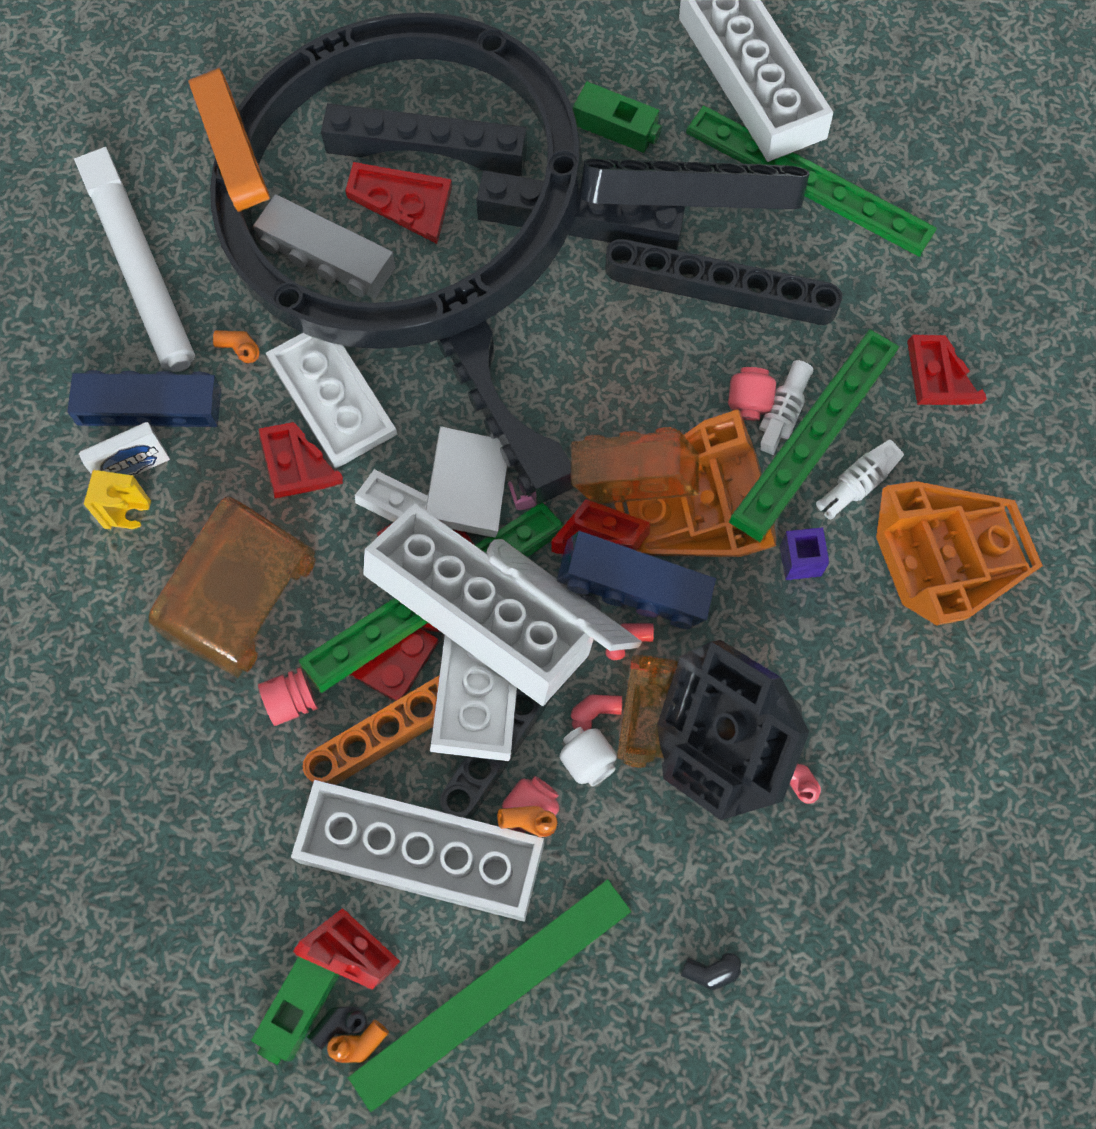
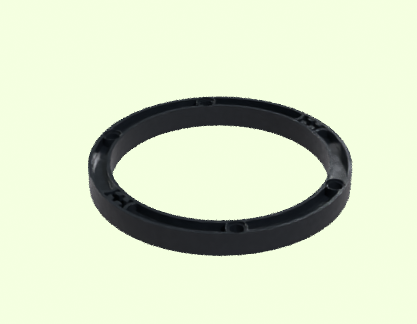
M439 13L390 14L345 25L312 40L280 61L250 90L237 109L258 166L270 141L282 124L311 96L342 77L378 64L412 59L455 62L481 70L504 82L530 106L546 134L548 144L547 167L539 198L520 231L499 254L473 274L436 292L411 299L377 303L352 302L331 298L295 283L277 270L259 249L252 225L251 207L239 212L236 210L215 158L212 168L210 198L214 227L219 242L242 283L267 311L288 326L308 336L329 343L357 348H402L426 344L472 328L506 308L538 280L560 251L573 225L580 203L579 195L583 173V159L576 119L571 103L561 83L549 66L518 39L490 25L460 16Z

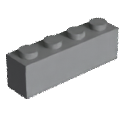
M276 194L253 225L259 240L258 242L263 249L272 254L279 251L287 255L288 259L300 268H305L307 265L317 270L318 275L328 282L334 283L337 280L345 284L347 289L358 297L367 295L375 299L396 268L392 251Z

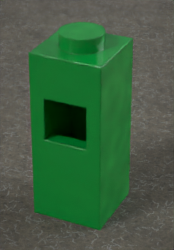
M586 81L573 105L577 127L642 153H645L649 143L655 145L660 136L662 125L658 124L659 109Z
M298 957L251 1039L253 1043L260 1046L257 1054L276 1065L280 1063L281 1059L292 1061L340 975Z

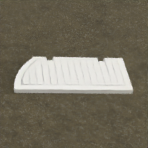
M496 539L490 543L487 548V556L490 563L505 574L512 575L516 578L517 583L571 623L585 629L584 632L609 651L639 648L642 643L641 640L577 593L569 591L566 585L557 582L555 577L503 539Z

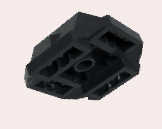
M722 640L711 641L700 648L680 656L657 723L659 744L664 757V762H662L663 779L720 820L783 802L810 732L802 718L801 705L789 693L780 676Z

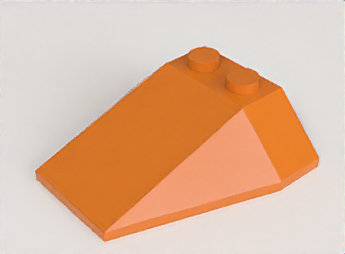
M739 409L702 421L611 486L616 510L625 513L620 489L623 488L629 515L650 522V534L637 549L639 552L650 556L742 557L776 546L775 523L761 542L729 523L731 515L762 475L757 454Z
M917 481L888 485L882 489L876 538L901 603L936 626L970 618L1043 566L1015 500ZM1005 507H1007L1010 512L1012 520L1015 524V527L1018 531L1023 546L1031 562V568L1029 567L1028 562H1026L1023 552L1020 548L1015 533L1004 510Z

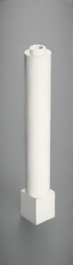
M103 147L74 158L161 367L173 372L187 369L194 360L195 353L107 148Z

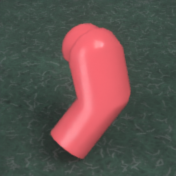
M623 623L620 625L642 642H653V623ZM606 648L605 654L611 660H621L625 657V649L609 651Z
M596 694L587 696L571 712L573 728L582 727L584 731L591 729L592 720L599 714L621 715L622 696Z
M797 764L790 785L802 802L812 804L819 798L821 793L820 785L807 766Z

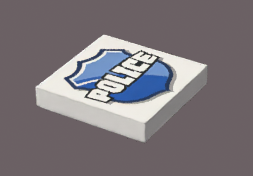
M148 422L102 441L79 453L83 464L91 474L93 470L135 476L170 460L165 448Z

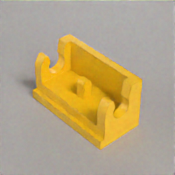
M93 470L84 501L85 507L104 529H111L112 526L128 529L140 527V522L127 520L126 513L130 509H137L138 511L149 510L151 500L134 476Z

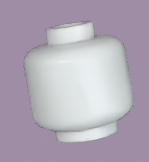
M578 727L563 739L566 745L560 753V760L579 784L589 783L591 786H595L615 771L616 768L613 764L617 759V754L600 730L594 728L584 731L582 727Z

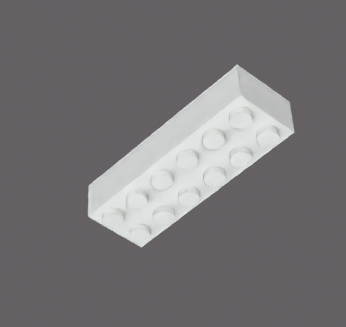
M681 0L679 14L681 23L767 162L827 139L833 111L761 0Z
M415 503L365 548L364 576L541 706L546 704L589 656L594 639L584 632L585 629L571 623L517 583L516 578L512 575L505 574L490 563L486 553Z
M314 780L291 858L300 864L525 922L544 847V838L510 829H501L498 826Z

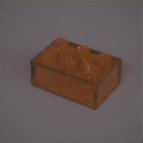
M671 427L658 428L655 430V433L649 434L625 431L620 433L619 437L611 438L601 435H589L584 437L583 441L571 442V485L590 501L598 504L699 495V453L680 430Z

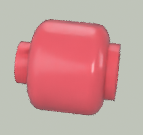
M743 367L740 373L731 377L728 405L733 411L739 409L743 420L759 421L760 415L771 412L776 394V381L773 377L769 376V370L757 367Z
M536 776L532 780L523 778L518 781L505 798L502 809L539 806L544 810L553 812L556 816L559 812V803L556 800L559 794L545 781ZM521 827L510 828L511 830L522 833L528 832Z

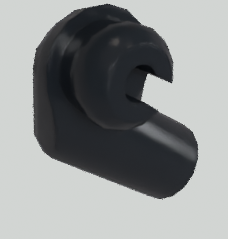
M725 953L720 961L707 966L688 957L681 976L710 990H716L738 979L741 974V960L733 953Z
M359 1007L331 1008L307 1038L319 1049L323 1050L335 1034H354L364 1030L367 1025V1017Z

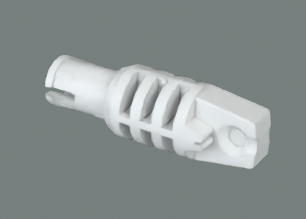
M800 360L793 361L784 385L776 389L771 412L764 415L759 426V430L765 432L761 440V451L774 455L780 439L788 440L805 403L804 389L810 375L813 373V367L808 363Z
M889 439L872 451L865 453L839 476L838 485L816 502L818 509L822 511L830 503H833V506L824 513L831 520L852 500H862L888 477L891 470L904 456L903 452Z

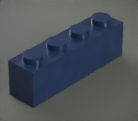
M89 370L85 373H72L67 413L78 426H138L148 422L150 426L218 427L221 387L215 375L201 371L193 372L191 375H176L168 371H159L156 374H140L135 371L105 374L101 371Z
M581 531L576 532L567 540L557 577V582L566 584L567 589L577 594L592 593L601 596L602 601L614 606H623L625 604L637 608L636 612L642 616L651 618L660 616L669 619L671 625L682 629H691L692 626L694 627L707 620L716 581L714 577Z

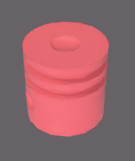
M301 667L297 668V673L295 674L293 671H290L287 677L282 674L258 684L264 706L274 726L299 717V712L309 713V708H312L313 711L318 709L307 677Z

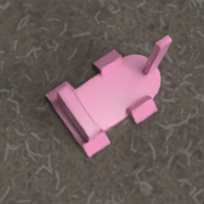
M508 482L517 510H525L536 506L532 497H528V495L520 496L521 499L517 500L512 482Z

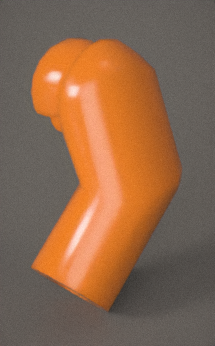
M215 330L213 333V345L215 348H232L238 358L245 363H253L258 359L260 353L259 346L247 332Z
M539 806L499 809L497 814L498 825L501 829L521 827L538 837L552 835L557 826L555 814Z
M373 1020L361 1035L333 1037L327 1044V1053L332 1059L340 1063L364 1062L384 1040L389 1031L379 1021Z

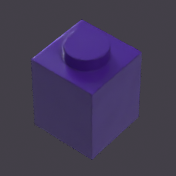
M823 527L786 531L780 544L785 580L821 577L829 564Z

